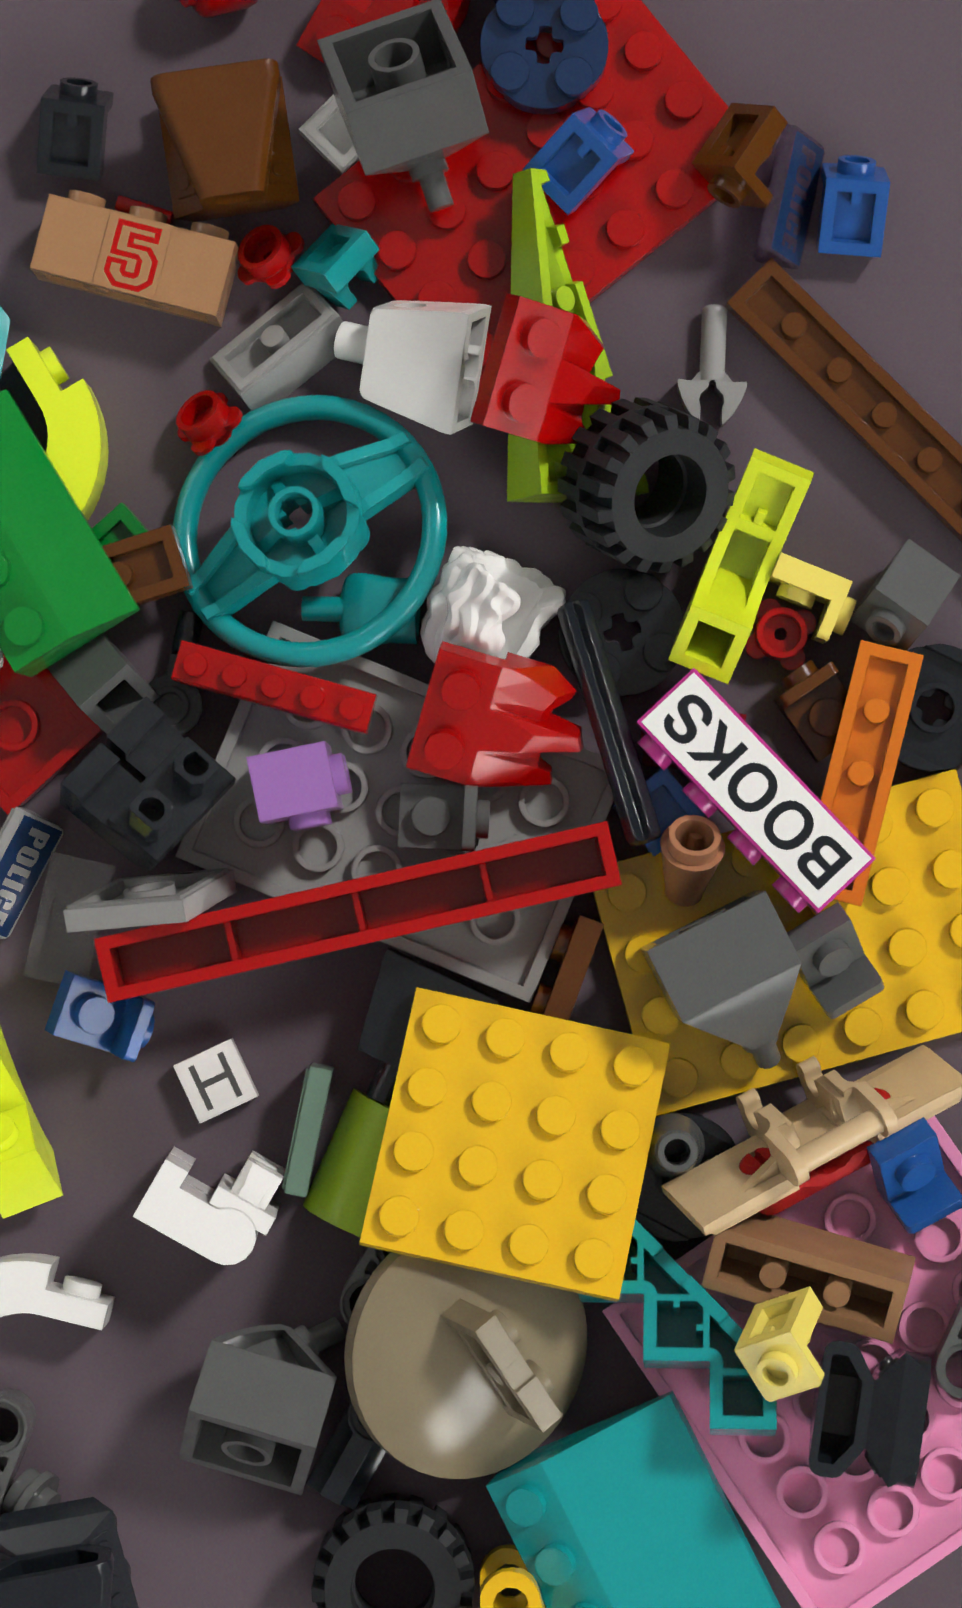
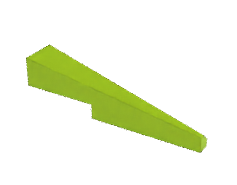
M529 168L514 173L512 193L511 294L579 315L587 321L602 342L583 281L572 280L562 250V246L570 242L564 224L554 225L542 188V185L550 181L547 170ZM605 349L601 352L590 372L604 381L613 376ZM584 405L582 413V424L588 429L592 425L589 416L598 409L611 413V405ZM508 433L507 502L559 503L567 499L566 495L557 492L558 478L566 476L567 467L561 465L564 452L572 453L576 444L545 445ZM643 474L638 483L635 495L649 493L645 474Z

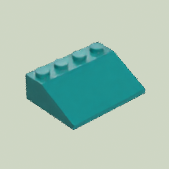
M673 1391L535 1449L517 1463L500 1470L486 1485L528 1572L534 1576L539 1586L546 1608H782Z

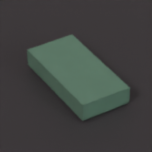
M313 1062L306 1069L282 1189H284L286 1194L307 1197L334 1066Z

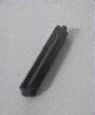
M587 599L574 600L560 606L557 614L626 840L631 846L644 845L658 839L661 836V830L593 608Z

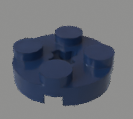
M497 0L495 7L487 15L481 33L480 56L483 71L489 82L491 80L495 89L504 95V99L513 107L524 112L541 115L564 112L575 106L578 100L586 97L590 90H593L600 82L607 63L608 33L594 0ZM542 32L552 34V40L561 43L563 47L562 52L552 53L550 62L545 64L537 62L535 51L526 50L528 40H537L539 33Z

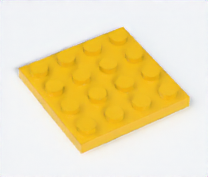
M416 987L359 1245L617 1302L620 1298L671 1043Z

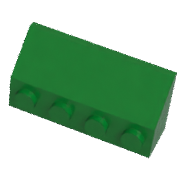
M5 389L0 391V649L15 673L33 677L141 609L12 395Z

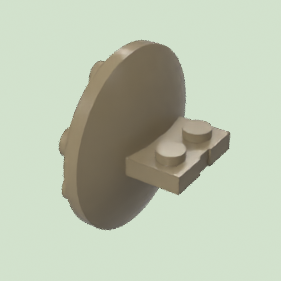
M391 1252L374 1270L364 1285L354 1306L347 1330L344 1352L345 1376L351 1403L357 1417L366 1432L386 1453L404 1465L430 1476L446 1479H470L496 1473L512 1466L538 1448L550 1436L566 1414L577 1392L587 1350V1324L583 1302L580 1301L578 1293Z

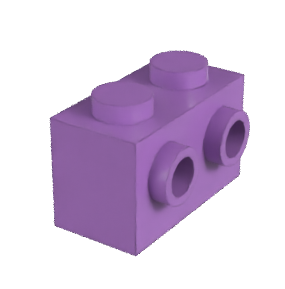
M325 741L246 757L260 823L269 825L289 821L290 830L294 831L332 824L330 812L344 809L341 795L353 793L345 755H342V752L332 754L331 746Z

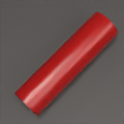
M122 195L118 196L115 205L116 211L129 214L131 206L145 207L165 214L168 217L166 224H172L173 211Z

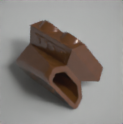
M264 58L156 74L150 79L152 96L159 110L174 219L197 222L281 210L300 201L283 81L276 60Z

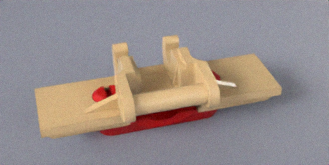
M925 1045L915 1048L854 1082L843 1079L836 1070L823 1075L819 1061L815 1056H812L796 1065L807 1100L781 1113L771 1103L763 1107L760 1096L754 1088L737 1096L736 1101L740 1114L751 1137L691 1169L687 1173L661 1186L663 1193L705 1236L709 1234L717 1235L758 1212L764 1215L780 1213L871 1163L867 1147L871 1144L889 1137L923 1117L928 1120L959 1103L962 1098V1074Z

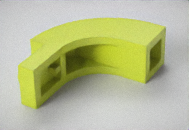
M26 337L6 349L38 402L45 417L48 433L46 453L88 521L100 499L108 469V436L102 411L91 387L83 378L62 390L60 385L70 378L52 348L49 346L39 351L31 339Z
M754 448L735 492L733 506L728 507L724 516L728 520L723 530H718L684 614L668 658L669 661L691 670L695 668L703 675L729 684L753 629L757 611L770 576L811 484L814 472Z

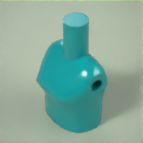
M368 573L349 574L342 585L340 597L303 596L301 604L302 621L339 622L340 633L344 635L361 627L381 613L394 600L408 577L391 578ZM421 607L396 634L382 644L418 645L421 628Z

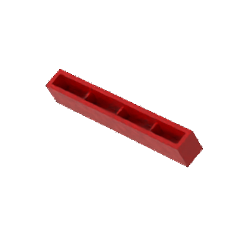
M608 821L199 914L188 922L152 925L94 939L107 1000L108 1003L611 888L622 885Z

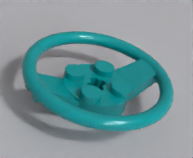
M303 395L274 401L248 412L242 416L241 422L232 430L231 437L223 445L214 447L211 452L196 459L180 491L175 508L173 526L176 529L194 587L184 591V594L194 612L219 639L246 656L262 662L298 668L320 667L344 662L371 651L396 634L415 615L431 591L441 568L447 539V509L441 481L432 461L415 437L400 423L376 408L352 399L329 395ZM313 420L348 424L380 440L331 457L322 454L320 457L312 453H293L292 450H281L259 460L239 482L238 488L240 493L234 505V518L231 517V527L201 565L198 552V525L205 497L212 482L225 463L248 442L274 428L290 423ZM416 488L422 514V535L416 562L406 583L394 600L371 621L351 632L331 639L315 642H291L260 634L243 625L232 616L278 582L283 583L291 590L300 591L339 576L368 544L370 530L367 520ZM301 508L306 514L312 513L309 522L300 529H286L294 524L289 518V515L294 510Z

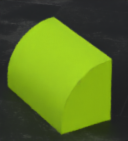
M353 1088L303 1206L326 1222L361 1238L390 1106Z

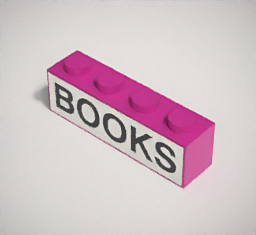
M695 668L637 721L638 727L646 734L637 744L663 771L673 763L690 781L682 789L686 796L708 818L717 810L735 828L727 836L728 840L753 866L763 858L778 873L780 877L772 886L798 913L808 905L817 915L876 859Z

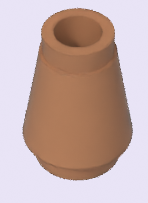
M686 815L676 819L663 832L660 840L665 895L672 903L683 907L693 906L701 900L706 887L725 854V843L718 827L711 820L703 816Z

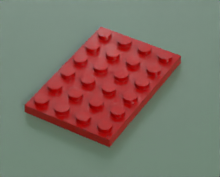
M594 0L608 33V56L605 71L593 90L591 89L586 97L578 100L575 106L564 112L541 115L521 111L504 99V95L495 89L491 80L489 82L481 62L472 69L489 133L445 158L449 170L444 173L454 202L452 206L430 212L420 182L413 183L409 171L365 176L360 161L313 198L314 204L330 224L333 223L335 226L339 224L368 232L380 249L374 255L378 264L374 274L378 278L379 284L393 301L476 303L492 306L480 384L506 293L511 294L513 174L523 171L528 162L572 113L591 107L596 112L599 109L608 112L624 127L628 135L624 141L634 150V153L628 160L617 165L579 208L569 215L544 192L554 225L564 224L570 241L562 246V250L572 280L583 281L589 303L717 201L707 189L709 183L694 167L692 162L728 109V105L642 0ZM546 32L539 33L537 40H528L526 44V50L535 51L537 62L542 64L550 62L552 53L562 52L563 50L562 44L553 41L552 34Z

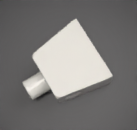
M391 301L373 307L369 326L348 321L342 322L336 333L334 354L337 359L363 364L359 391L365 400L441 433L451 435L473 424L470 422L479 390L492 306L476 303Z

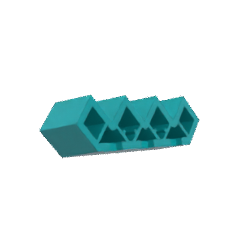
M635 1219L619 1300L615 1302L578 1293L580 1301L644 1303L643 1362L645 1368L710 1369V1435L775 1436L777 1430V1400L769 1402L764 1399L734 1351L743 1329Z

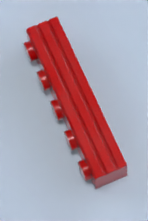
M181 640L171 679L178 683L365 735L368 733L378 697L374 693Z

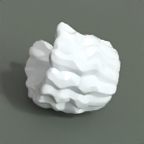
M456 546L453 548L448 562L442 567L439 584L434 586L427 596V612L422 618L420 630L425 653L435 663L440 645L444 641L501 659H505L508 652L529 658L540 645L541 629L557 615L558 608L566 603V590L553 585L552 581L538 569L521 567L514 559L505 558L489 550L483 552L473 547Z

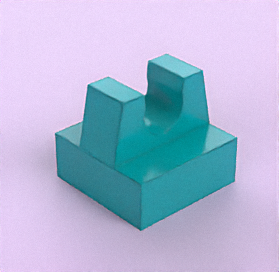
M332 223L291 268L305 286L315 288L336 307L350 310L357 302V299L351 293L348 282L355 275L360 280L375 283L378 280L374 274L378 267L374 255L380 249L366 230L339 224L335 226Z

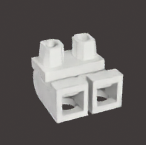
M174 1146L133 1217L215 1263L233 1265L245 1260L254 1248L258 1232L266 1236L276 1219L280 1204L271 1199L280 1185L286 1169L252 1150L238 1177L235 1179L224 1173L214 1190L188 1175L196 1158Z

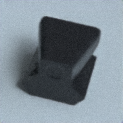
M844 1341L830 1342L825 1347L820 1364L824 1372V1378L821 1385L815 1388L809 1442V1467L811 1471L821 1477L837 1478L847 1470L864 1450V1456L873 1472L882 1477L888 1488L893 1485L914 1488L924 1431L932 1357L928 1356V1354L909 1352L899 1348L894 1354L887 1355L871 1374L860 1349L855 1344Z
M88 1497L2 1514L0 1516V1608H139L131 1582V1567L124 1557L117 1532V1517L113 1510L95 1497Z

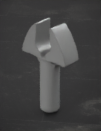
M711 304L702 309L699 372L692 380L678 379L676 389L685 412L700 419L701 406L699 398L707 391L709 384H713L715 393L722 400L720 427H723L733 416L746 392L747 382H733L725 373L727 309L722 305Z

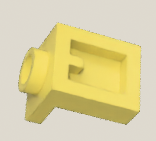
M781 552L769 579V582L779 586L776 596L806 609H812L815 601L825 604L811 637L812 640L824 644L829 640L832 632L842 636L857 600L847 597L853 581Z
M810 1286L754 1305L735 1346L734 1351L764 1399L769 1402L819 1387L823 1381L824 1372L807 1346L823 1309L822 1304Z

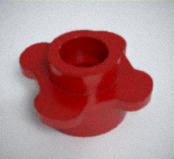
M262 225L251 230L243 238L238 248V260L241 264L237 273L239 280L245 285L263 282L271 289H278L284 286L291 277L293 271L291 266L295 263V256L304 249V239L297 232L283 235L273 225Z
M211 390L198 392L182 405L177 414V435L183 442H192L191 450L197 456L206 455L214 447L223 445L231 437L232 430L242 420V411L237 406L229 407L227 405L228 398L224 393H215Z
M769 598L761 601L756 615L758 620L754 632L749 636L745 645L747 654L753 659L767 657L779 661L786 670L799 668L805 662L806 657L803 647L806 644L807 637L816 629L814 615L806 609L795 611L791 608L781 607L776 599ZM782 628L786 631V638L784 640H777L775 638L774 632L776 629Z

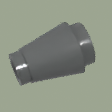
M665 1114L655 1119L647 1166L656 1174L667 1178H676L697 1167L705 1151L704 1136L698 1125L690 1118L680 1114ZM674 1139H681L688 1145V1152L682 1153L678 1162L669 1161L667 1156L664 1155L667 1143Z

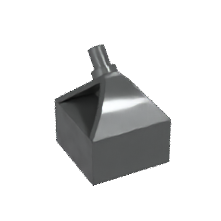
M431 0L317 40L338 108L365 176L409 171L412 182H420L430 212L452 206L454 202L444 173L449 170L445 158L488 134L489 130L473 70L442 1Z
M754 890L640 948L670 1009L678 1020L741 1045L746 1052L753 1055L756 1064L760 1068L770 1069L779 1063L781 1055L776 1045L778 1033L802 962L766 891Z
M331 1317L309 1329L304 1325L294 1329L282 1324L260 1325L242 1328L211 1339L188 1410L179 1459L302 1496L337 1376L319 1358V1352L345 1339L343 1328L337 1318Z

